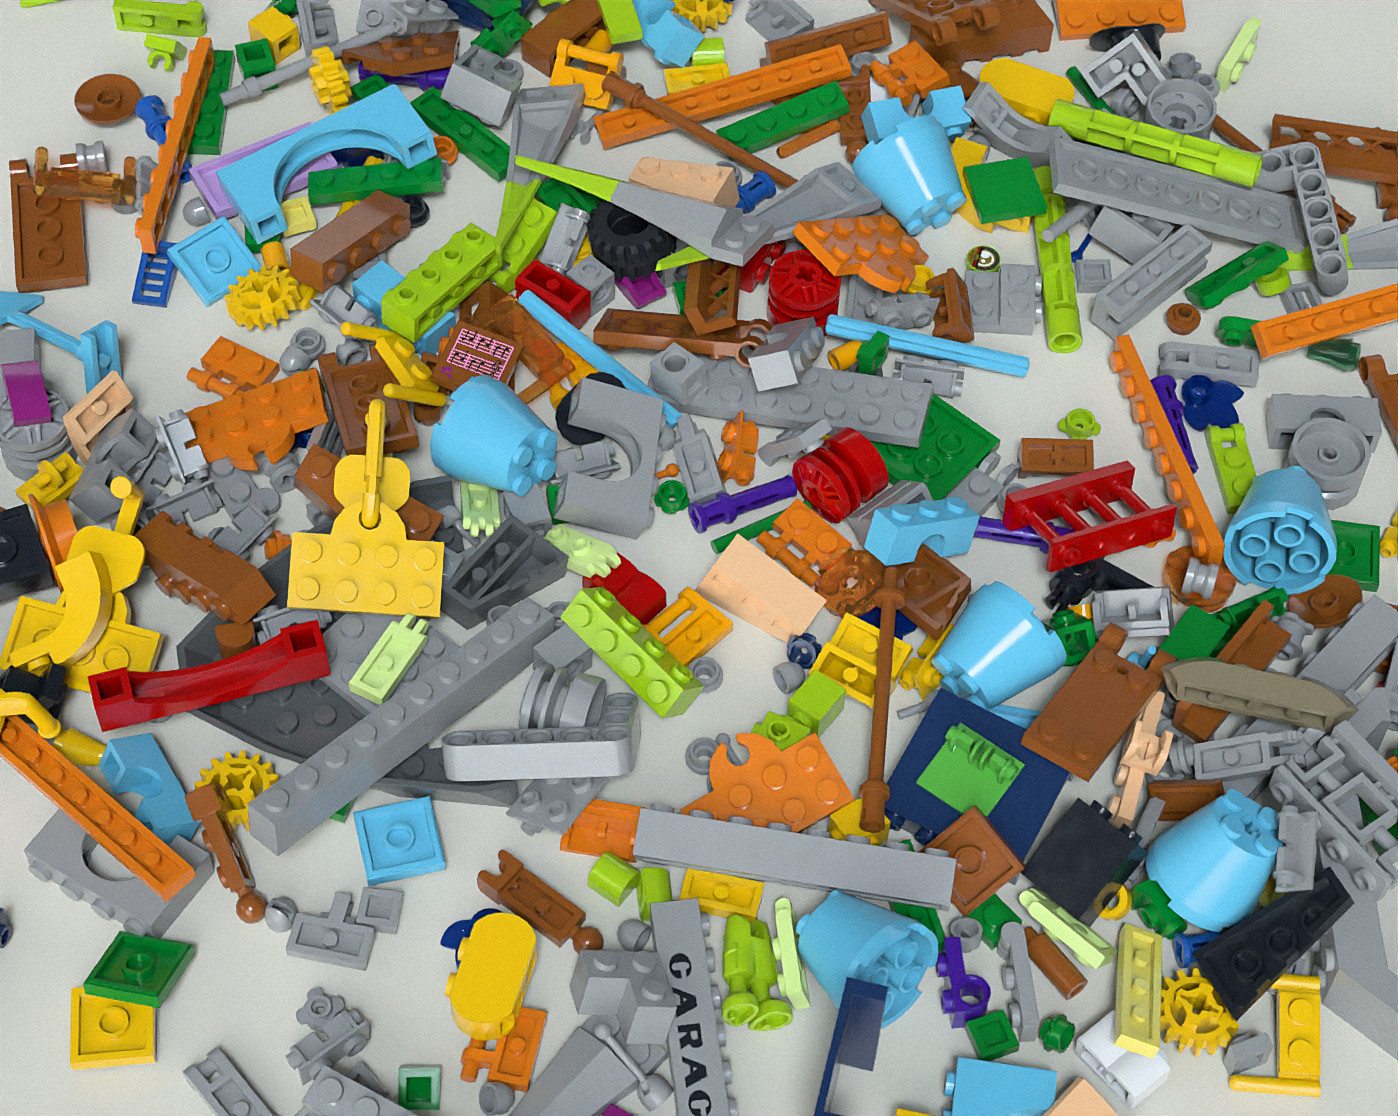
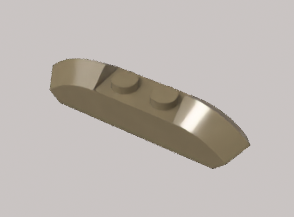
M1213 657L1188 658L1161 667L1168 690L1179 701L1332 733L1334 727L1344 720L1348 722L1359 710L1345 695L1335 688L1306 676H1302L1301 679L1293 678L1283 672L1269 673L1255 670L1245 664L1231 665L1224 663L1225 659Z

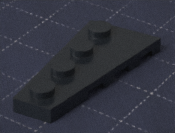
M1329 866L1314 876L1313 890L1288 892L1192 954L1232 1017L1237 1021L1354 904V901Z

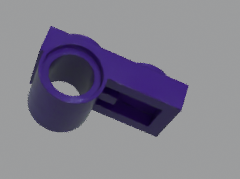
M960 937L944 938L941 953H938L935 966L937 977H944L945 990H941L940 993L941 1009L943 1014H949L951 1029L965 1028L966 1022L986 1015L991 989L987 981L982 977L966 975ZM972 996L979 1003L968 1004L963 1001L962 997Z

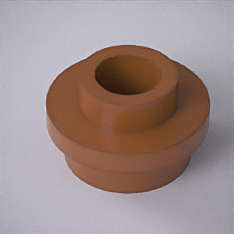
M1177 303L1172 305L1167 311L1166 322L1168 327L1177 335H1189L1200 325V312L1190 304Z

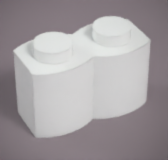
M1112 1010L1077 1039L1075 1052L1082 1062L1104 1081L1110 1091L1125 1106L1132 1110L1167 1081L1170 1072L1169 1060L1160 1048L1152 1059L1115 1046L1116 1012Z

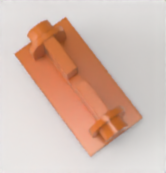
M741 410L732 422L727 421L723 427L721 441L724 442V448L718 459V465L724 483L730 478L735 480L736 484L740 486H747L754 479L756 457L751 455L757 452L759 429L753 421L743 422L744 411Z

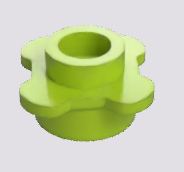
M1082 408L1072 410L1068 414L1067 419H1061L1058 424L1059 430L1066 432L1072 439L1086 440L1092 435H1098L1101 430L1100 424L1095 422L1094 415Z

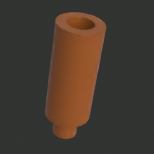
M1032 926L1026 928L1024 931L1028 955L1033 963L1066 1000H1070L1086 987L1088 980L1047 933L1039 935Z

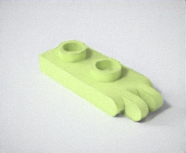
M1252 17L1244 24L1220 63L1216 77L1220 83V91L1226 93L1232 81L1237 83L1244 70V61H1251L1257 44L1254 42L1258 37L1261 26L1260 19Z
M460 480L462 529L470 530L471 537H478L479 530H485V537H490L493 531L500 526L497 489Z
M557 525L543 537L569 556L567 569L591 578L594 574L605 578L611 573L610 567L616 569L621 564V560L613 546L565 525Z
M409 612L400 623L395 620L392 621L350 680L349 691L378 705L386 702L425 647L428 636L424 634L428 629L429 622L420 619L415 627L411 629L415 623L416 616Z
M1032 888L1020 894V903L1028 909L1032 917L1044 926L1043 931L1053 940L1064 942L1074 950L1075 958L1085 966L1098 969L1110 964L1117 955L1118 950L1089 926L1075 919L1040 889Z
M780 898L775 903L778 936L772 938L776 960H782L783 973L777 974L781 996L783 998L788 997L794 1009L799 1010L811 1007L805 964L798 953L800 935L796 933L797 919L795 910L787 898Z

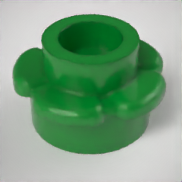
M676 480L663 482L658 488V493L654 495L655 505L661 507L662 511L667 514H675L678 511L685 510L690 500L687 498L688 494L685 486Z
M1063 1014L1057 1015L1054 1018H1047L1039 1033V1038L1043 1040L1044 1050L1047 1052L1054 1050L1060 1054L1065 1052L1073 1040L1075 1025L1067 1021L1066 1015Z

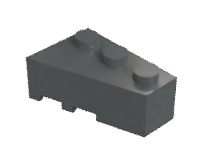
M510 514L441 588L440 610L466 630H469L487 620L490 609L499 605L511 607L526 597L564 578L569 556Z

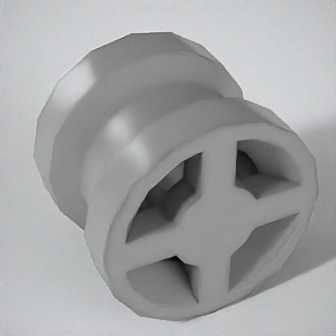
M103 140L96 141L93 145L88 146L84 143L76 144L80 176H88L90 172L98 171L100 174L108 173Z
M291 449L273 465H271L267 455L261 462L263 472L266 476L270 477V484L278 493H286L296 489L293 483L295 473L300 465L296 463L297 458Z
M1190 557L1181 593L1190 594L1195 592L1199 593L1203 599L1210 600L1220 564L1211 563L1205 565L1200 563L1197 558Z

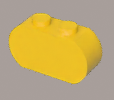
M998 58L988 62L982 68L979 76V83L988 82L1017 113L1040 125L1048 126L1050 115L1057 99L1072 103L1074 101V87L1067 78L1009 58Z
M510 913L487 915L474 923L470 937H463L460 943L458 960L461 963L457 973L451 972L448 977L445 996L450 999L451 1013L456 1026L471 1038L485 1041L495 1040L504 1037L515 1028L538 959L535 933L532 927L519 916Z

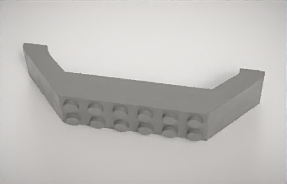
M1376 687L1356 706L1359 710L1348 721L1377 752L1392 721L1386 687ZM1320 741L1304 755L1305 765L1301 767L1304 773L1324 761L1316 752ZM1343 764L1332 772L1343 785L1354 778ZM1319 782L1307 789L1319 803L1330 794ZM1356 793L1340 804L1338 808L1361 831L1364 826L1359 797ZM1316 838L1314 876L1330 866L1354 901V904L1308 949L1315 956L1316 965L1313 966L1312 976L1320 977L1322 1004L1398 1061V976L1390 971L1387 966L1377 902L1369 893L1362 891L1357 886L1353 876L1341 863H1336L1331 859L1326 851V847ZM1366 844L1362 848L1368 853Z

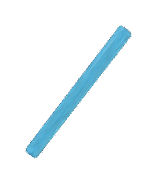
M526 290L519 297L517 304L599 372L614 375L621 380L628 390L663 399L533 292ZM663 400L662 413L666 414V424L674 428L678 425L676 419L682 417V414L667 401Z
M833 314L829 315L826 322L825 332L832 336L864 342L865 340L870 341L877 330L890 336L889 348L953 361L1018 377H1025L1029 369V359L1024 356Z

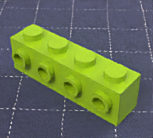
M471 222L460 232H455L443 247L433 251L416 270H411L394 289H389L384 294L381 300L382 324L413 343L418 341L502 266L503 250L499 255L496 253L494 246L496 237Z
M604 587L580 589L560 616L661 718L683 715L705 687L685 665L681 664L667 650L662 642L657 640L642 626L641 622L630 614L616 600L614 595Z

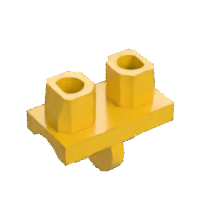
M67 452L51 463L43 460L37 464L39 472L15 490L16 495L25 504L27 503L31 509L29 494H33L43 505L63 500L66 497L70 498L84 468L78 465Z

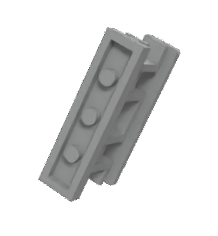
M1344 720L1334 727L1331 736L1328 737L1326 735L1319 742L1316 752L1324 761L1304 773L1291 759L1285 766L1281 764L1275 768L1269 788L1274 798L1281 805L1298 807V813L1318 812L1317 839L1326 847V851L1331 859L1336 863H1341L1353 876L1357 886L1362 891L1369 893L1376 901H1379L1385 896L1387 890H1392L1398 885V870L1393 865L1398 861V841L1387 830L1398 821V773L1347 720ZM1342 764L1354 776L1344 785L1332 773L1340 768ZM1318 782L1330 793L1320 803L1307 790ZM1356 793L1379 816L1378 819L1361 831L1338 808L1340 804ZM1373 839L1385 851L1376 861L1362 848Z

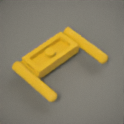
M348 321L342 323L340 330L343 335L377 342L375 348L401 384H386L383 388V393L386 397L437 407L445 405V394L437 392L440 387L437 384L431 383L432 371L421 362L415 353V347L412 343L395 331Z
M1284 973L1269 988L1278 989L1276 1012V1075H1278V1078L1233 1074L1229 1078V1087L1233 1091L1320 1097V977Z

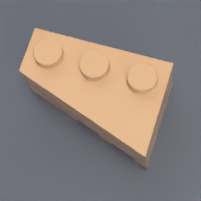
M641 157L629 176V182L732 207H736L740 200L734 169L731 167Z

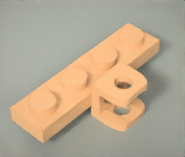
M1160 691L1156 693L1140 716L1134 721L1128 730L1122 747L1120 765L1113 782L1119 786L1117 795L1112 794L1106 808L1113 813L1110 821L1118 828L1123 823L1129 826L1133 821L1145 772L1157 776L1169 754L1174 733L1165 730L1160 737L1155 736L1166 694Z

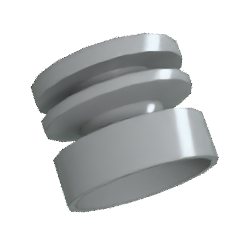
M1171 79L1163 81L1154 87L1150 93L1143 122L1209 140L1210 131L1213 128L1216 117L1217 104L1212 93L1203 85L1188 79Z
M46 387L52 416L49 423L14 427L9 400L5 396L0 401V448L6 468L14 477L23 481H28L39 472L37 464L43 460L51 463L65 452L75 462L78 457L64 425L63 416L68 412L67 403L58 392Z
M540 662L523 695L519 729L598 726L606 695V680L579 672L571 686L568 687L567 668L558 667L554 672L553 664Z

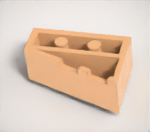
M739 534L735 536L695 589L705 600L788 643L792 636H800L805 632L827 601Z

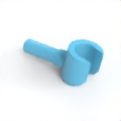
M1149 646L1143 655L1133 651L1127 660L1130 662L1135 661L1146 670L1157 649L1154 646Z

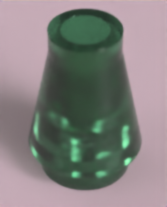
M1353 338L1331 339L1309 346L1307 358L1317 360L1343 372H1347V370L1356 371L1361 353V343H1355Z

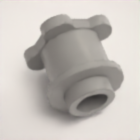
M1284 612V615L1279 617L1272 616L1270 621L1292 634L1290 642L1277 658L1289 661L1302 656L1303 648L1301 644L1304 635H1312L1315 629L1314 626L1304 622L1297 614L1292 612Z

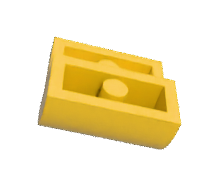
M846 612L830 643L826 641L808 673L809 676L814 670H817L846 689L847 696L873 709L880 629ZM894 637L890 696L897 687L896 680L914 650L911 645Z

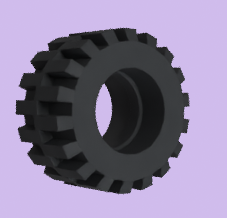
M601 199L597 202V209H592L589 214L590 219L587 228L593 256L614 272L616 279L622 280L624 277H629V281L637 280V277L643 276L644 279L651 277L650 273L655 271L659 260L672 255L671 253H676L677 238L674 235L607 200ZM631 233H638V234H635V235L626 236V235L631 234Z

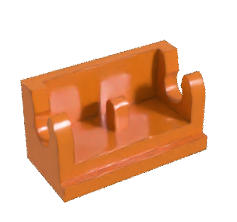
M592 799L564 835H562L560 851L601 857L605 852L611 851L626 862L637 863L632 854L640 809L645 807Z

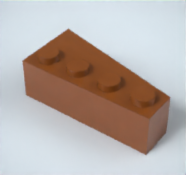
M992 0L1000 14V23L986 30H980L974 19L967 23H955L958 31L957 40L939 46L934 41L931 33L911 24L909 43L916 40L938 64H943L944 61L950 60L964 66V61L977 60L983 63L992 61L993 56L1010 54L1012 58L1023 56L1024 51L1037 49L1038 53L1048 52L1050 50L1054 23L1035 0Z
M313 443L295 473L293 486L328 518L330 517L332 520H335L344 509L334 496L335 469L341 458ZM410 496L408 501L396 511L405 525L407 540L431 541L444 517L441 513Z
M163 510L134 535L145 547V561L156 575L155 584L161 592L168 597L172 595L178 597L186 605L192 603L205 613L211 611L223 621L229 619L244 625L276 596L257 567L227 549L223 552L213 540L206 536L200 540L192 534L193 530L191 527L183 522L176 526L172 521L171 515Z

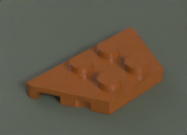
M455 30L431 35L420 32L412 34L411 38L407 39L384 38L378 44L342 49V62L349 65L362 61L363 69L379 71L382 74L393 77L451 67L456 61L457 46L460 45L459 31Z
M924 543L920 545L914 562L886 566L875 556L859 559L857 553H851L846 556L847 567L875 591L883 588L885 569L889 566L896 567L899 572L898 590L905 593L906 605L898 610L935 641L941 638L971 591V578L946 558L940 557Z

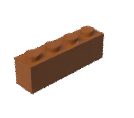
M570 0L556 10L549 12L542 21L533 28H529L521 37L522 60L548 78H551L557 58L558 43L562 38L573 41L574 45L585 47L598 30L607 31L597 1Z
M377 190L290 248L291 277L321 292H325L353 271L362 267L365 262L377 256L378 252H383L410 233V204Z

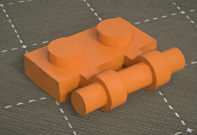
M916 40L889 54L890 65L882 64L879 60H874L869 65L874 80L879 85L885 86L888 89L887 93L891 98L899 97L903 106L911 104L914 93L925 99L930 91L940 90L950 85L947 72Z
M220 336L200 359L202 368L205 370L201 371L195 367L190 368L187 373V380L196 383L198 389L207 393L212 391L221 395L222 399H225L228 396L238 395L258 388L263 384L271 383L280 370L277 362ZM224 378V379L229 380V381H231V382L228 384V383L222 381L221 379Z
M798 498L773 522L772 528L780 536L775 538L765 530L756 540L766 549V555L773 560L778 559L791 570L790 573L804 581L811 588L820 579V576L812 568L817 565L827 574L851 550L852 543ZM792 544L805 557L799 559L787 548Z
M521 1007L514 1030L497 1040L494 1052L484 1050L485 1040L470 1038L469 1046L463 1049L460 1063L463 1065L460 1079L473 1083L476 1081L479 1069L486 1068L490 1069L487 1077L488 1082L506 1083L513 1090L527 1093L547 1022V1012Z

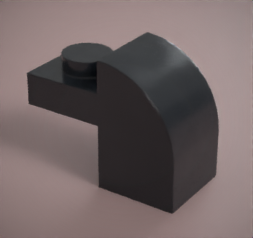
M52 663L38 676L10 665L0 676V689L6 693L22 692L31 694L53 718L58 720L67 691V684L63 683L67 668ZM26 714L17 715L25 723L36 725Z

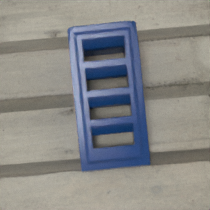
M160 241L156 254L143 253L142 251L131 300L133 304L167 308L178 268L167 255V250L177 243ZM158 258L168 261L167 263L153 262V259ZM150 269L165 270V274L151 273ZM149 279L163 281V284L155 285L146 282ZM148 290L161 292L160 297L143 295V292Z

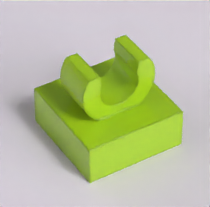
M148 33L143 45L151 51L147 58V64L151 68L156 69L158 60L165 58L163 69L170 73L175 68L174 59L184 61L187 48L177 40Z

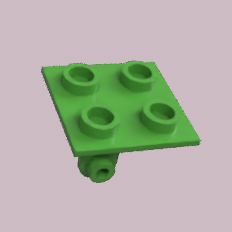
M960 722L957 727L953 725L945 736L947 741L916 781V784L963 815L973 806L977 805L984 815L988 817L1025 764Z

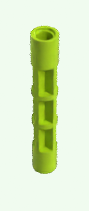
M1057 99L1048 126L1061 127L1072 138L1251 188L1255 186L1263 163V155L1061 99Z
M1041 166L1033 171L1046 201L1047 210L1046 214L1033 217L1040 275H1042L1048 346L1053 352L1067 354L1079 349L1083 342L1069 243L1070 237L1068 229L1052 242H1046L1042 237V232L1066 214L1065 198L1061 194L1053 193L1050 166Z

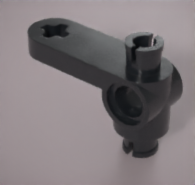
M1104 556L1058 570L1049 582L1051 593L1047 595L1045 601L1052 610L1057 603H1061L1056 610L1058 612L1067 610L1069 605H1078L1092 591L1148 588L1154 586L1104 560Z

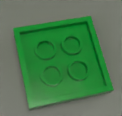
M933 394L919 448L877 441L870 442L880 453L886 465L889 476L888 481L895 485L901 480L924 482L933 501L945 499L975 468H979L982 461L991 452H995L999 448L1001 440Z

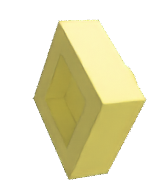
M307 196L281 202V210L288 230L283 232L284 237L317 229L316 219Z

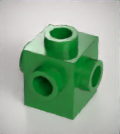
M1074 610L1058 611L1052 614V619L1041 621L1045 626L1046 632L1054 630L1064 646L1067 660L1063 666L1080 664L1096 645L1097 636L1092 621L1074 612Z

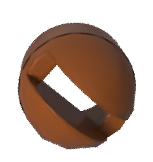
M414 402L413 414L418 423L423 422L425 426H430L438 422L442 407Z

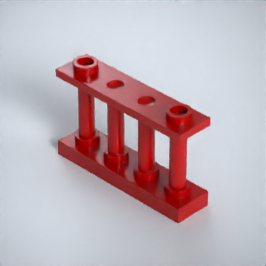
M1126 460L1006 494L1002 524L1009 531L1031 526L1049 544L1046 569L1049 572H1053L1172 537L1177 507L1172 503L1151 509L1132 490L1135 467ZM1122 500L1135 514L1121 518L1107 503ZM1091 508L1106 523L1091 527L1077 512ZM1061 517L1075 532L1060 536L1047 521Z

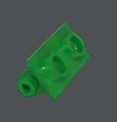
M517 8L496 17L491 22L495 29L491 31L486 27L474 41L470 42V45L472 47L476 44L502 57L533 24L521 16V11Z
M1272 587L1267 591L1229 607L1222 608V610L1210 615L1230 625L1226 639L1229 642L1264 599L1274 605L1271 617L1284 615V612H1287L1284 608V602L1288 601L1286 591L1283 588L1277 589Z

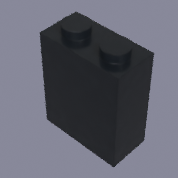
M1078 797L1026 863L1027 867L1020 873L1075 919L1091 927L1149 852L1139 845L1143 837L1125 823L1118 828L1109 821L1113 813L1096 800L1089 805Z

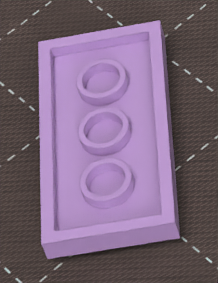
M310 121L189 168L191 180L216 220L223 216L227 219L237 215L223 193L216 171L311 125ZM328 152L320 155L300 168L288 182L283 196L307 187L308 172L338 169V163L332 154Z

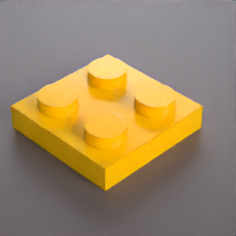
M84 987L71 988L70 1065L72 1070L156 1062L155 1007L85 994Z

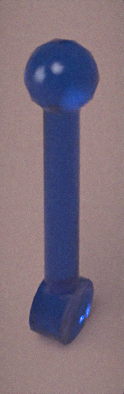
M1089 233L1079 248L1071 252L1073 263L1076 260L1083 259V252L1093 239V236Z

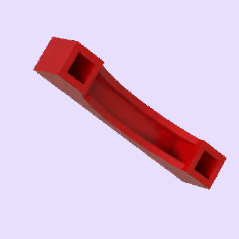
M318 619L280 628L281 633L259 646L238 655L205 665L156 672L127 671V668L123 667L87 676L94 709L102 732L331 675Z

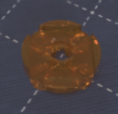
M1187 545L1171 552L1167 557L1161 581L1162 587L1170 586L1172 602L1176 605L1180 602L1189 607L1192 604L1207 613L1223 608L1233 594L1237 578L1228 569L1224 555L1222 556L1211 599L1207 600L1203 599L1199 593H1181L1190 557L1197 558L1203 564L1201 558L1194 555L1192 545Z
M852 547L840 549L830 555L822 563L818 571L821 576L818 580V585L815 583L814 590L827 600L823 607L830 614L838 616L842 620L846 612L858 618V616L872 610L875 607L873 594L876 590L883 588L886 567L865 548H863L864 550H854ZM853 577V579L855 580L858 579L857 583L853 587L846 588L848 586L847 580L849 578Z

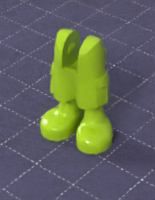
M730 915L726 923L725 934H723L722 978H725V983L730 986L729 995L724 999L721 1007L723 1020L735 1027L748 1023L749 1030L771 1031L787 1026L793 1020L792 1007L783 1000L771 999L769 988L776 985L778 971L774 952H772L767 922L756 919L750 924L746 916Z

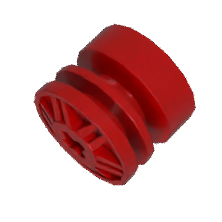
M809 250L791 251L779 257L770 268L767 319L772 328L776 324L814 317L816 326L821 327L824 337L828 334L825 332L827 318L831 314L838 315L842 276H834Z
M842 427L824 440L820 448L818 447L799 458L793 464L792 469L796 487L802 498L809 501L812 510L817 515L830 523H840L848 515L855 512L861 506V503H867L888 486L889 480L887 468L880 453L864 435L850 427Z

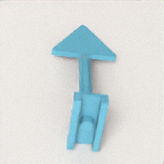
M0 291V326L10 322L22 329L35 328L38 337L75 354L77 359L82 361L84 365L86 394L112 370L117 371L122 379L116 324L105 320L81 333L80 341L25 313L43 303L42 295Z

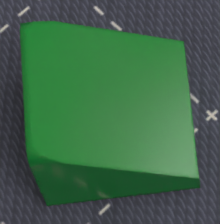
M400 1065L398 1068V1105L407 1110H440L442 1065Z

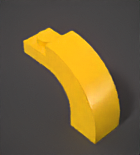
M956 137L951 150L962 189L967 198V201L962 206L955 209L957 213L973 226L991 234L995 224L1011 230L1028 233L1033 216L987 224L980 223L962 173L965 166L985 163L988 146Z
M88 551L55 566L66 596V608L62 621L48 636L9 653L14 668H29L30 672H35L51 665L50 658L55 664L69 667L87 655L97 644L108 624L112 608L111 580L100 553Z

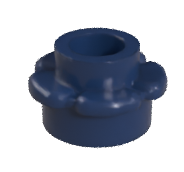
M803 633L800 636L794 635L787 643V657L790 662L799 664L803 669L812 668L822 650V645L817 643L816 637L810 633ZM803 647L807 648L808 653H803L801 649Z

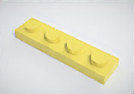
M1125 923L1119 933L1114 1045L1153 1059L1160 1048L1162 936Z

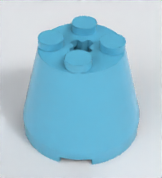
M923 115L895 125L897 132L887 135L879 143L872 140L860 151L852 164V170L857 179L881 198V205L907 230L909 235H915L931 225L935 228L945 226L952 220L950 214L967 201L945 128L933 115Z
M481 375L468 380L451 395L450 399L454 403L446 413L442 424L435 422L431 436L430 452L435 467L441 469L446 475H451L453 479L512 492L519 496L527 494L531 485L539 484L542 479L545 481L549 480L553 476L557 466L556 462L553 461L556 453L557 433L551 430L508 385L488 375Z
M1300 466L1275 469L1255 477L1228 525L1224 538L1225 547L1223 555L1225 563L1230 572L1245 585L1251 582L1268 589L1272 587L1277 589L1283 588L1287 595L1302 593L1320 585L1325 581V575L1336 561L1337 540L1322 491L1317 482L1308 476L1305 469Z
M994 581L991 585L983 584L974 593L931 662L943 676L939 683L944 690L960 695L963 699L986 710H990L1055 674L1066 663V652L1056 632L1050 630L1047 633L1043 623L1032 613L1035 607L1009 586Z
M1229 789L1224 795L1166 829L1155 839L1149 847V853L1146 856V869L1150 880L1158 881L1161 888L1171 899L1168 906L1190 923L1215 932H1220L1223 927L1236 926L1249 918L1253 913L1276 864L1278 847H1283V842L1278 840V813L1272 808H1263L1255 801L1245 797L1238 790Z
M840 889L831 892L826 901L812 914L804 915L796 927V933L800 935L798 953L838 1011L846 977L888 986L881 1029L899 1019L922 994L917 987L928 966H936L938 941L931 930L917 920L846 894Z

